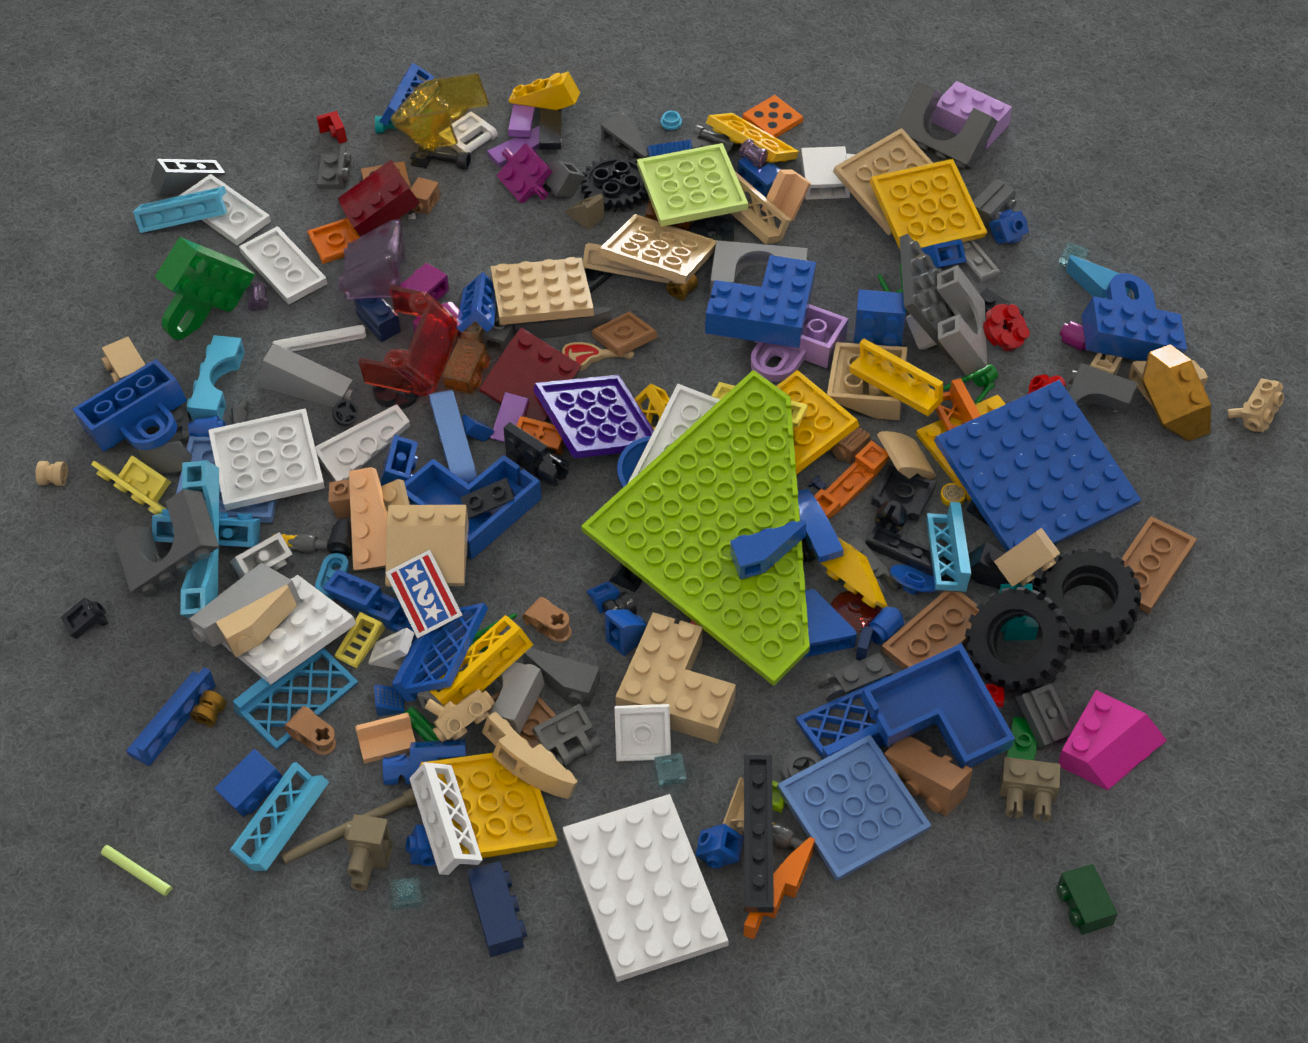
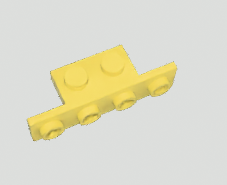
M131 456L119 475L96 461L92 462L91 465L98 469L97 475L107 481L113 479L115 481L113 486L124 493H127V491L133 493L131 498L139 504L144 505L145 502L149 504L148 510L153 514L162 513V509H166L158 501L171 481L138 458Z

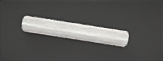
M357 325L276 340L273 343L293 352L363 339L366 337L364 325Z

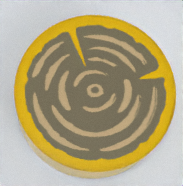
M949 483L943 486L940 494L943 504L950 506V502H960L961 505L964 503L966 491L961 485Z

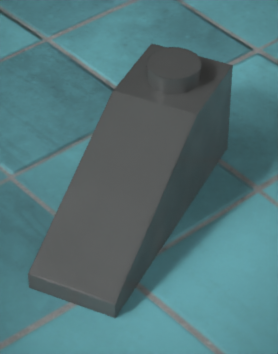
M619 112L601 124V139L622 155H628L629 160L648 157L647 150L632 119Z
M157 159L150 182L159 194H180L210 174L218 178L225 175V172L216 160Z
M530 648L523 654V664H532L540 668L544 682L561 697L575 706L578 704L590 706L600 682L599 667Z

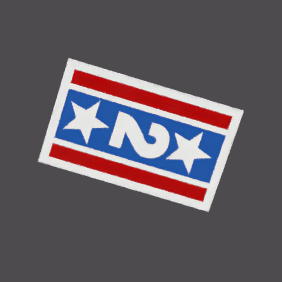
M430 550L385 572L417 638L462 616Z

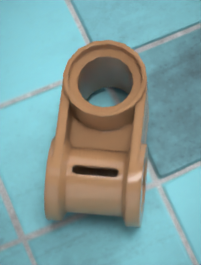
M539 597L522 615L526 625L531 624L537 628L535 631H539L552 641L562 643L570 639L572 635V630L569 626V615L544 597Z
M302 706L284 726L286 732L292 738L301 742L318 755L330 754L336 747L335 732L332 726L319 718L308 707Z

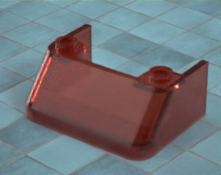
M391 285L389 290L394 310L419 316L421 319L408 350L393 349L385 355L383 362L359 358L358 363L363 380L367 384L426 396L433 393L438 385L459 333L457 329L458 318L426 292Z

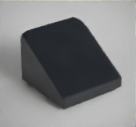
M620 563L609 579L610 582L633 592L637 590L643 581L622 563Z

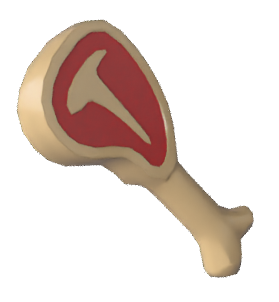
M585 342L569 343L562 349L564 355L582 365L580 371L585 370L593 362L618 357L609 349H600L593 344ZM630 351L620 357L631 359L634 356V352Z

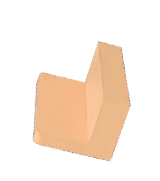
M792 169L779 170L766 198L788 216L791 222L795 219L811 183ZM762 206L761 210L766 213L765 206Z
M409 713L355 726L364 764L381 760L383 757L410 752L411 742H415Z

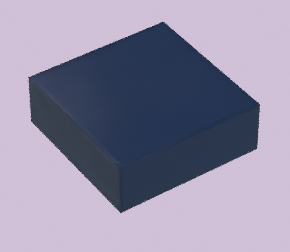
M862 627L856 652V659L858 661L868 656L873 633L872 627Z

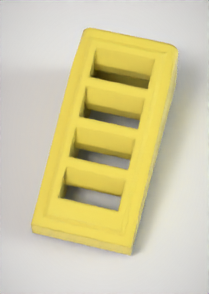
M361 612L355 620L356 625L350 628L334 655L335 659L356 669L386 629L382 622ZM365 626L371 629V632L367 633L362 628ZM359 634L367 639L364 642L356 638V636ZM353 642L361 646V649L358 650L350 645ZM345 651L356 654V658L352 659L344 655Z

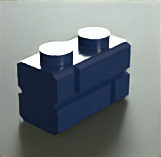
M370 288L355 296L354 303L357 316L381 342L401 332L399 316L374 288Z

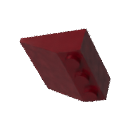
M392 160L338 197L346 217L364 241L373 238L420 204V201Z
M520 328L498 359L479 391L499 404H502L505 392L528 398L530 401L524 417L545 422L549 416L533 391L535 383L577 379L582 365L525 329Z

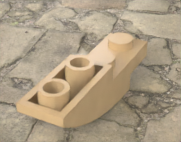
M496 711L487 717L482 733L496 746L492 756L503 767L539 790L564 799H569L572 796L578 781L569 770H566L556 760L553 753L547 751L541 744L532 749L527 740L522 738L510 726L509 722L503 719Z

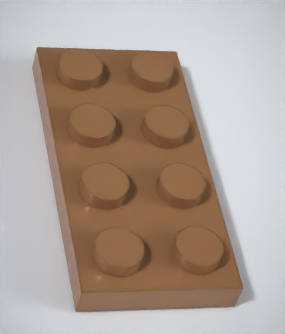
M1152 516L1147 520L1122 557L1125 561L1124 567L1130 566L1135 572L1134 578L1136 577L1140 583L1141 602L1139 609L1148 614L1154 608L1197 538Z
M945 590L882 645L881 652L901 668L907 669L960 643L964 645L969 641L965 637L966 629H971L972 625L968 620L971 614L976 616L979 611L976 608L977 604L960 591Z

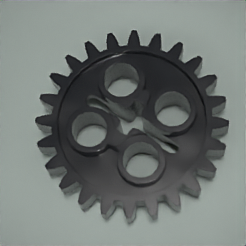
M619 154L615 159L611 155H608V160L600 157L599 163L592 161V166L587 165L586 171L582 172L585 175L581 182V192L584 193V199L601 193L604 201V211L612 208L613 212H616L617 208H621L625 212V207L628 206L630 209H634V204L641 206V200L647 201L648 193L637 167V158L630 161L628 155L621 159Z

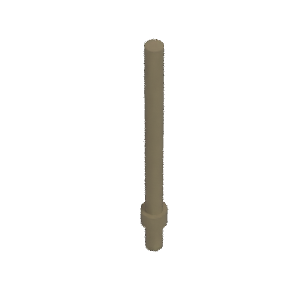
M410 788L402 792V796L363 814V816L382 818L407 805L411 807L417 804L413 789ZM352 820L282 853L281 856L284 863L287 864L343 837L346 826L352 824Z

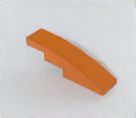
M809 837L774 872V913L750 912L744 923L743 936L755 939L763 916L775 919L784 895L796 898L814 852V838Z

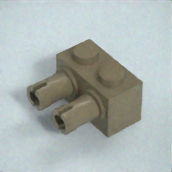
M1004 757L1000 775L999 796L1006 797L1005 815L1012 818V812L1015 810L1014 818H1021L1023 816V799L1034 800V820L1040 821V815L1043 814V822L1050 821L1052 818L1051 803H1055L1060 788V764Z
M354 814L352 824L346 826L344 839L349 845L348 854L351 855L347 874L353 877L350 884L351 888L357 891H366L372 869L387 870L393 849V841L388 819Z

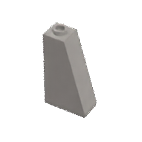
M274 343L263 359L258 387L335 407L338 402L343 400L350 401L353 390L350 389L352 379Z
M260 563L189 618L193 626L192 634L199 642L202 643L204 641L210 646L215 647L224 642L223 636L216 624L220 619L286 584L289 586L295 602L297 603L301 599L291 579Z

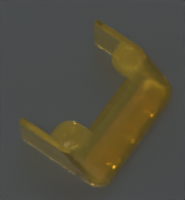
M479 73L432 79L418 85L391 116V119L397 129L421 147L434 150L441 146L456 145L458 143L449 118L454 120L460 119L465 116L469 108L488 106L489 101Z

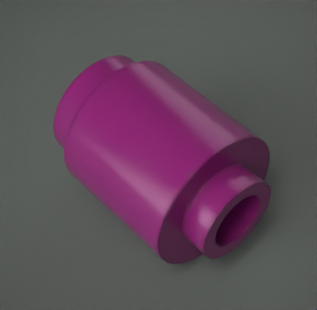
M1071 321L1069 324L1065 323L1059 334L1062 337L1061 342L1080 351L1086 350L1083 325Z

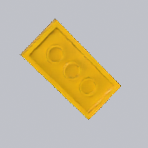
M733 113L708 115L706 124L712 126L713 131L729 136V140L734 143L743 144L746 146V150L751 153L762 155L763 160L766 162H786L787 160L796 159L799 151Z

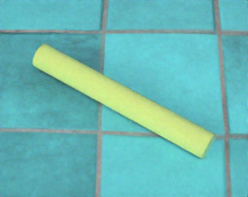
M109 845L103 847L101 855L165 897L172 890L170 885Z

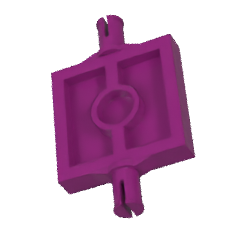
M526 143L516 154H513L508 148L504 149L505 152H502V156L508 162L496 175L520 203L526 202L534 194H537L541 200H545L548 197V193L542 186L553 171Z

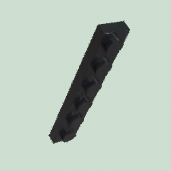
M744 754V912L774 913L772 755Z

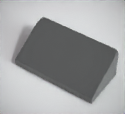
M180 441L167 442L151 450H138L141 461L160 474L182 471V463L191 462L193 457Z

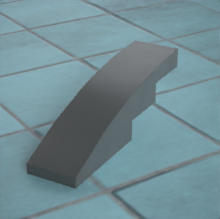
M594 307V316L516 323L515 333L517 334L520 328H523L537 338L544 339L589 332L611 321V307Z

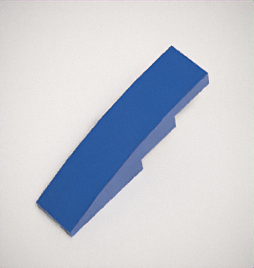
M808 488L798 491L800 521L806 520L805 540L809 549H813L819 563L842 557L844 550L821 506Z
M339 569L335 571L324 585L323 590L357 613L361 612L382 622L385 628L393 632L408 628L414 632L400 601L382 593L380 586Z

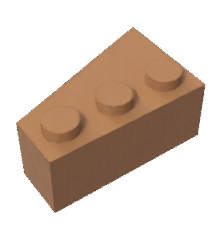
M911 736L897 741L884 753V756L911 795H919L926 801L930 810L935 813L940 812L946 817L967 796L973 769L968 766L961 769L951 763L953 761L951 757L944 755L941 758L931 753L932 747Z

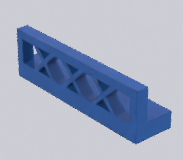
M412 62L379 122L387 126L394 116L406 125H409L434 76ZM417 75H419L426 81H420ZM412 87H417L419 92H414ZM406 98H411L413 103H408ZM398 109H405L407 115H405Z
M484 272L463 288L457 329L461 333L474 321L486 332L494 326L496 299L493 282Z
M204 667L199 674L193 671L126 750L129 756L148 766L153 763L191 717L190 713L194 706L199 705V698L205 690L212 691L216 685L211 670Z

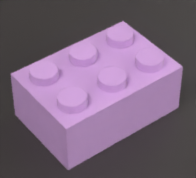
M956 81L939 99L932 113L931 123L958 135L972 109L980 110L998 121L984 147L987 149L1008 127L1012 106Z

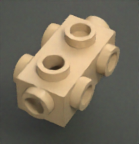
M1261 378L1249 400L1243 404V408L1228 409L1229 419L1242 418L1245 428L1263 433L1264 430L1269 428L1274 414L1279 411V407L1283 403L1284 393L1281 392L1283 385L1275 380Z
M476 689L456 705L450 701L443 707L429 699L424 708L438 716L433 721V724L436 726L433 732L440 742L443 743L451 737L455 741L467 732L465 727L474 721L478 724L490 715L487 710L495 702L486 690L482 693L480 689Z

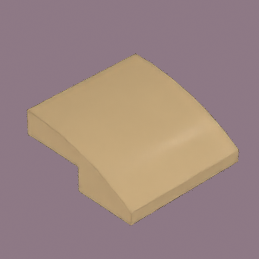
M884 431L877 434L897 470L910 479L917 473L930 480L936 477L935 472L914 439L897 432Z

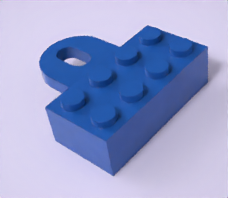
M1121 273L1115 275L1107 286V299L1093 296L1081 315L1087 351L1147 361L1148 353L1170 344L1183 354L1187 350L1181 314L1156 309L1154 294L1150 286L1144 280L1132 274ZM1125 287L1132 289L1135 300L1127 296Z
M155 359L72 410L84 431L103 452L113 448L124 439L135 449L151 450L164 445L175 435L177 423L170 411L177 409L187 399L177 379ZM152 426L159 428V431L155 434L150 435L145 432Z

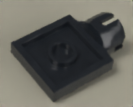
M509 422L503 428L506 457L550 486L556 487L559 485L556 478L560 481L566 479L570 468L569 463L557 454H550L547 445L513 423Z
M890 465L872 497L871 505L878 508L875 524L885 529L888 522L892 523L889 531L897 533L902 530L907 520L918 522L935 490L937 482L916 474L909 479L899 472L896 467Z

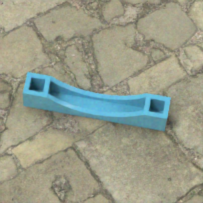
M207 460L182 463V489L202 492L219 544V467ZM219 548L211 552L208 558L193 564V567L187 571L181 587L180 615L191 618L218 597Z

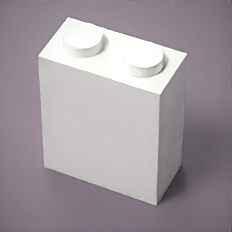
M845 146L801 148L800 163L802 177L811 183L805 195V200L850 198V191L833 173L834 167L846 160Z

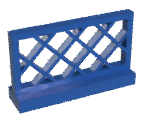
M485 603L461 607L459 609L462 616L419 638L415 637L408 654L392 682L393 687L406 702L415 701L419 692L451 687L488 610ZM446 673L444 678L439 679L442 675Z
M889 676L796 717L797 724L822 759L833 755L868 735L872 736L879 748L886 745L875 724L866 723L868 716H870L866 707L852 704L855 699L862 698L864 688ZM835 708L846 710L843 718L830 716V711ZM850 712L864 714L862 722L848 719ZM816 719L822 721L820 729L808 727L805 722ZM826 724L841 725L839 732L825 730ZM845 726L859 729L858 732L851 735L843 733ZM822 737L836 739L834 743L825 747L820 743Z

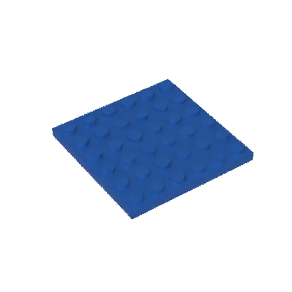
M1060 380L936 436L934 440L1006 552L1040 528L1044 530L1052 543L1056 545L1138 505L1141 501L1131 483Z

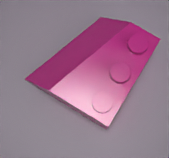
M1096 690L1064 745L1058 764H1060L1061 768L1109 790L1124 775L1126 776L1136 765L1144 761L1167 740L1146 713Z

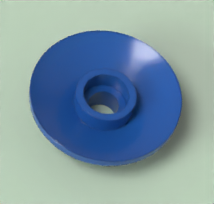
M894 565L890 569V575L903 586V590L907 593L917 594L918 592L938 591L935 590L934 577L907 565Z

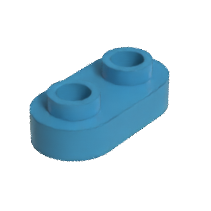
M340 553L330 554L323 560L315 583L316 589L331 600L335 598L325 592L323 587L335 573L333 568L340 567L339 570L349 573L348 559Z

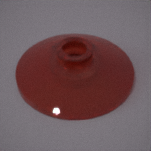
M847 590L838 594L830 605L855 629L856 633H860L862 627H868V624L881 611V607L876 605L875 608H872L861 600L863 598L861 593L858 592L855 595ZM852 605H859L860 607L854 608Z

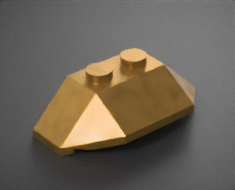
M1171 344L1148 353L1141 381L1161 426L1186 441L1209 434L1211 432V403L1191 359Z

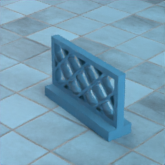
M323 647L271 685L261 678L233 701L234 712L241 718L243 717L274 749L278 750L292 737L286 732L281 739L276 741L270 735L271 727H284L291 719V710H299L302 706L315 710L314 713L317 716L321 715L355 687L358 681ZM323 657L329 663V671L313 670L314 663ZM298 676H309V687H293V680ZM313 676L328 677V688L312 687ZM332 677H343L349 682L343 688H331ZM278 692H289L288 704L273 703V696ZM292 693H308V703L292 704ZM327 693V701L322 705L311 704V694ZM257 709H268V720H255L250 714ZM272 709L288 710L287 721H271Z

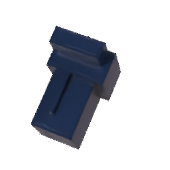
M820 475L811 480L808 487L813 486L820 490L821 488L824 489L826 484L820 480Z

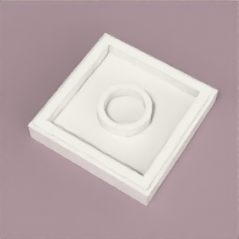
M669 704L615 706L616 761L671 759Z

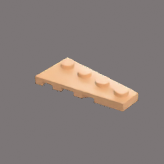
M372 467L349 471L353 570L367 571L386 568L388 511H386L383 502L385 498L377 470Z

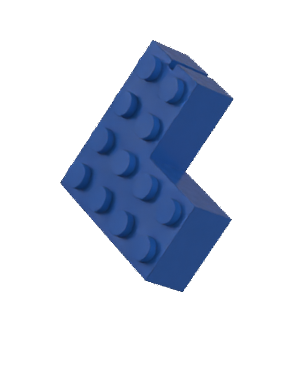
M770 255L762 287L715 280L706 310L705 333L800 348L814 286L816 262Z
M505 455L499 458L470 484H467L434 459L404 482L410 505H463L460 497L507 478L510 488L515 493V500L468 520L467 557L471 560L542 499L540 480L524 469L520 472V466Z
M962 643L876 682L862 691L861 699L872 720L876 719L875 726L886 746L936 724L959 767L963 769L965 766L971 768L1011 749L1015 740Z

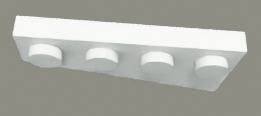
M396 404L315 446L318 461L334 482L347 480L349 478V471L357 470L364 466L392 442L394 435L399 436L408 429L410 421Z

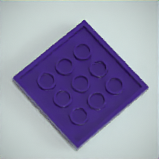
M619 375L535 383L533 388L534 393L573 458L622 453L633 441L652 436L654 429Z

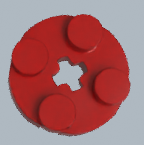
M1014 304L996 305L985 314L986 321L983 322L984 333L992 345L1002 347L1003 351H1012L1020 347L1030 335V331L1026 326L1023 316L1020 314L1019 308ZM1005 324L1008 330H1004L1002 326Z

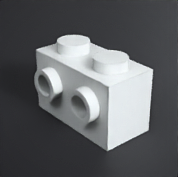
M279 532L236 556L230 563L241 579L260 563L270 568L272 567L275 571L287 564L285 559L290 557L292 552Z

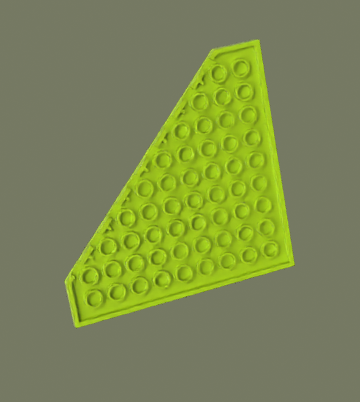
M753 370L581 525L583 533L697 625L703 627L708 634L773 686L809 652L810 643L802 540L765 573L744 579L739 578L730 554V540H734L738 536H748L759 533L766 528L773 529L784 526L791 521H800L791 397Z

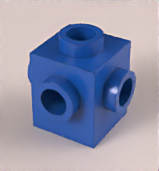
M1012 209L999 213L1000 218L988 223L997 244L1016 243L1022 240V235L1029 232L1027 219L1022 211L1012 212Z
M416 824L411 835L407 836L405 843L406 852L410 853L411 864L423 866L436 865L424 824Z
M726 824L702 830L698 838L695 856L704 861L707 866L715 869L739 862L744 836Z

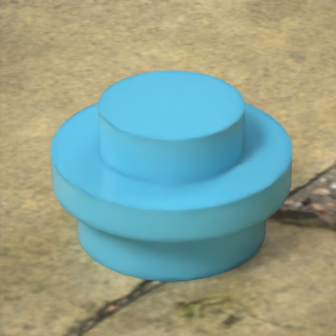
M667 111L661 118V126L666 130H676L682 125V118L676 111Z

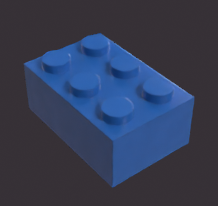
M859 289L853 343L860 344L863 339H866L875 345L901 347L906 315L903 293Z

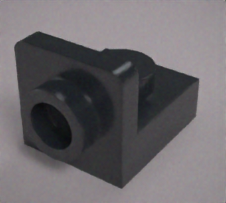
M86 598L81 599L61 616L70 636L76 639L95 623L102 626L108 624L104 615L106 614L105 608L99 602H92Z

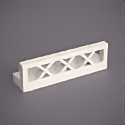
M424 762L409 779L439 874L449 875L459 864L479 865L482 857L452 765ZM436 773L444 774L447 785L437 777ZM444 794L453 801L455 808L445 801ZM452 818L461 825L462 832L453 826ZM459 843L469 849L470 855L462 854Z

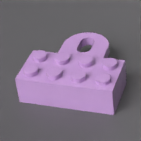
M809 304L800 348L757 342L751 353L750 364L752 371H756L768 381L780 382L798 370L804 360L828 368L833 360L835 343H844L846 339L849 318ZM778 356L782 358L778 366L773 368L766 366L771 357Z

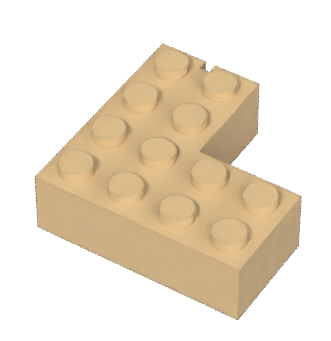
M653 612L616 694V706L669 704L670 729L718 744L735 702L736 684L691 671L702 645L703 627L681 620L679 624H675L674 618Z

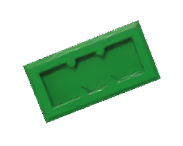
M1013 717L1011 732L1015 740L1011 749L1007 750L1006 757L1034 761L1037 742L1027 720Z

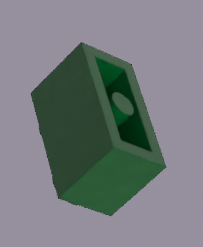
M1094 864L1061 873L1056 890L1061 902L1066 901L1070 909L1068 916L1073 927L1078 926L1083 935L1114 925L1118 913Z

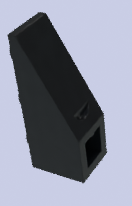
M988 542L983 543L969 553L970 578L979 584L1000 589L1001 584H1010L994 562L1005 553ZM1033 572L1035 578L1027 584H1032L1033 590L1039 591L1041 576Z

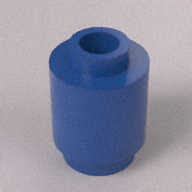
M219 416L195 419L194 422H189L188 424L189 436L210 437L208 430L226 426L225 421L220 420Z
M884 607L868 624V627L873 628L871 641L882 645L904 625L902 613L897 608Z

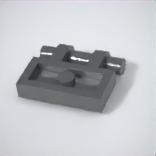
M581 704L532 728L538 743L547 751L554 749L557 754L555 758L563 767L572 764V760L582 755L587 756L593 753V749L601 746L597 736L588 740L585 732L591 730L593 726ZM575 738L578 745L567 751L564 743Z

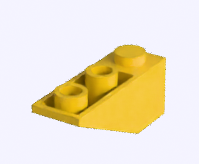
M568 71L562 74L555 73L543 80L537 79L528 85H518L513 89L508 101L512 104L559 110L575 105L580 91Z
M838 538L844 550L843 556L821 562L827 568L825 573L836 581L841 578L845 581L843 586L853 594L861 593L863 595L861 600L870 607L875 608L876 605L881 608L888 607L867 557L847 542Z

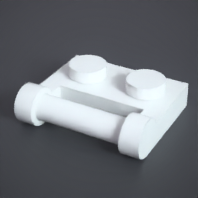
M469 112L439 133L440 140L458 153L460 151L471 153L488 140H494L498 137L496 129L473 112ZM481 131L483 132L482 135L471 141L469 144H464Z

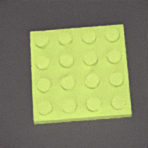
M723 143L637 159L638 170L661 227L748 210V201Z

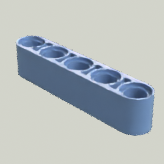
M451 389L429 394L430 406L433 409V417L438 428V435L443 446L448 470L467 484H470L477 478L454 392Z

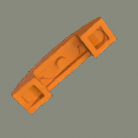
M871 440L855 456V462L826 490L821 488L814 495L828 519L837 514L872 482L890 458L886 450Z

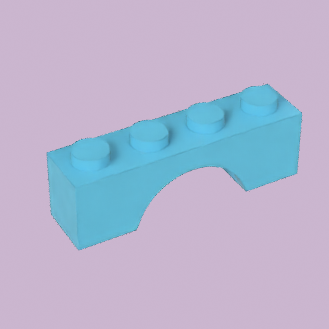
M214 335L211 344L207 345L205 361L200 364V375L198 380L194 381L193 395L188 399L186 406L192 421L213 416H219L220 420H222L226 409V402L223 392L216 389L214 385L222 375L239 370L245 353L241 338Z

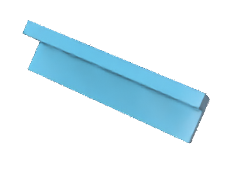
M225 186L141 204L133 211L139 231L143 233L225 215L227 210L222 197L226 193Z
M950 502L947 515L927 513L926 516L935 590L966 592L971 576V568L961 503ZM934 523H946L947 527L941 530ZM941 538L949 545L944 548L936 541ZM944 556L947 559H949L951 563L946 565L943 562H941L939 558ZM947 574L955 582L941 581V577Z
M297 762L292 763L230 851L254 871H267L326 788L329 781L322 775L311 776ZM297 773L305 782L299 790L292 791L291 778ZM279 795H286L287 807L283 812H276L275 801ZM270 816L271 829L267 834H261L260 821L263 817ZM247 839H254L255 852L251 857L241 850Z

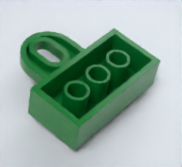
M179 237L155 275V278L172 292L176 293L164 312L162 318L163 330L173 339L182 340L201 327L213 307L231 312L237 306L240 298L256 274L236 259ZM189 311L184 320L182 321V323L178 326L185 313Z

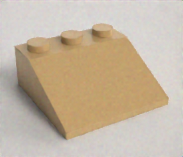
M836 342L827 395L838 404L875 419L900 421L902 408L900 400L850 373L849 366L860 356V344ZM877 345L907 362V347Z
M389 505L386 530V572L430 550L447 585L464 586L469 527L466 505ZM386 575V577H385L386 587H392V585H391V583H390V581H389V579H388V577H387V575Z

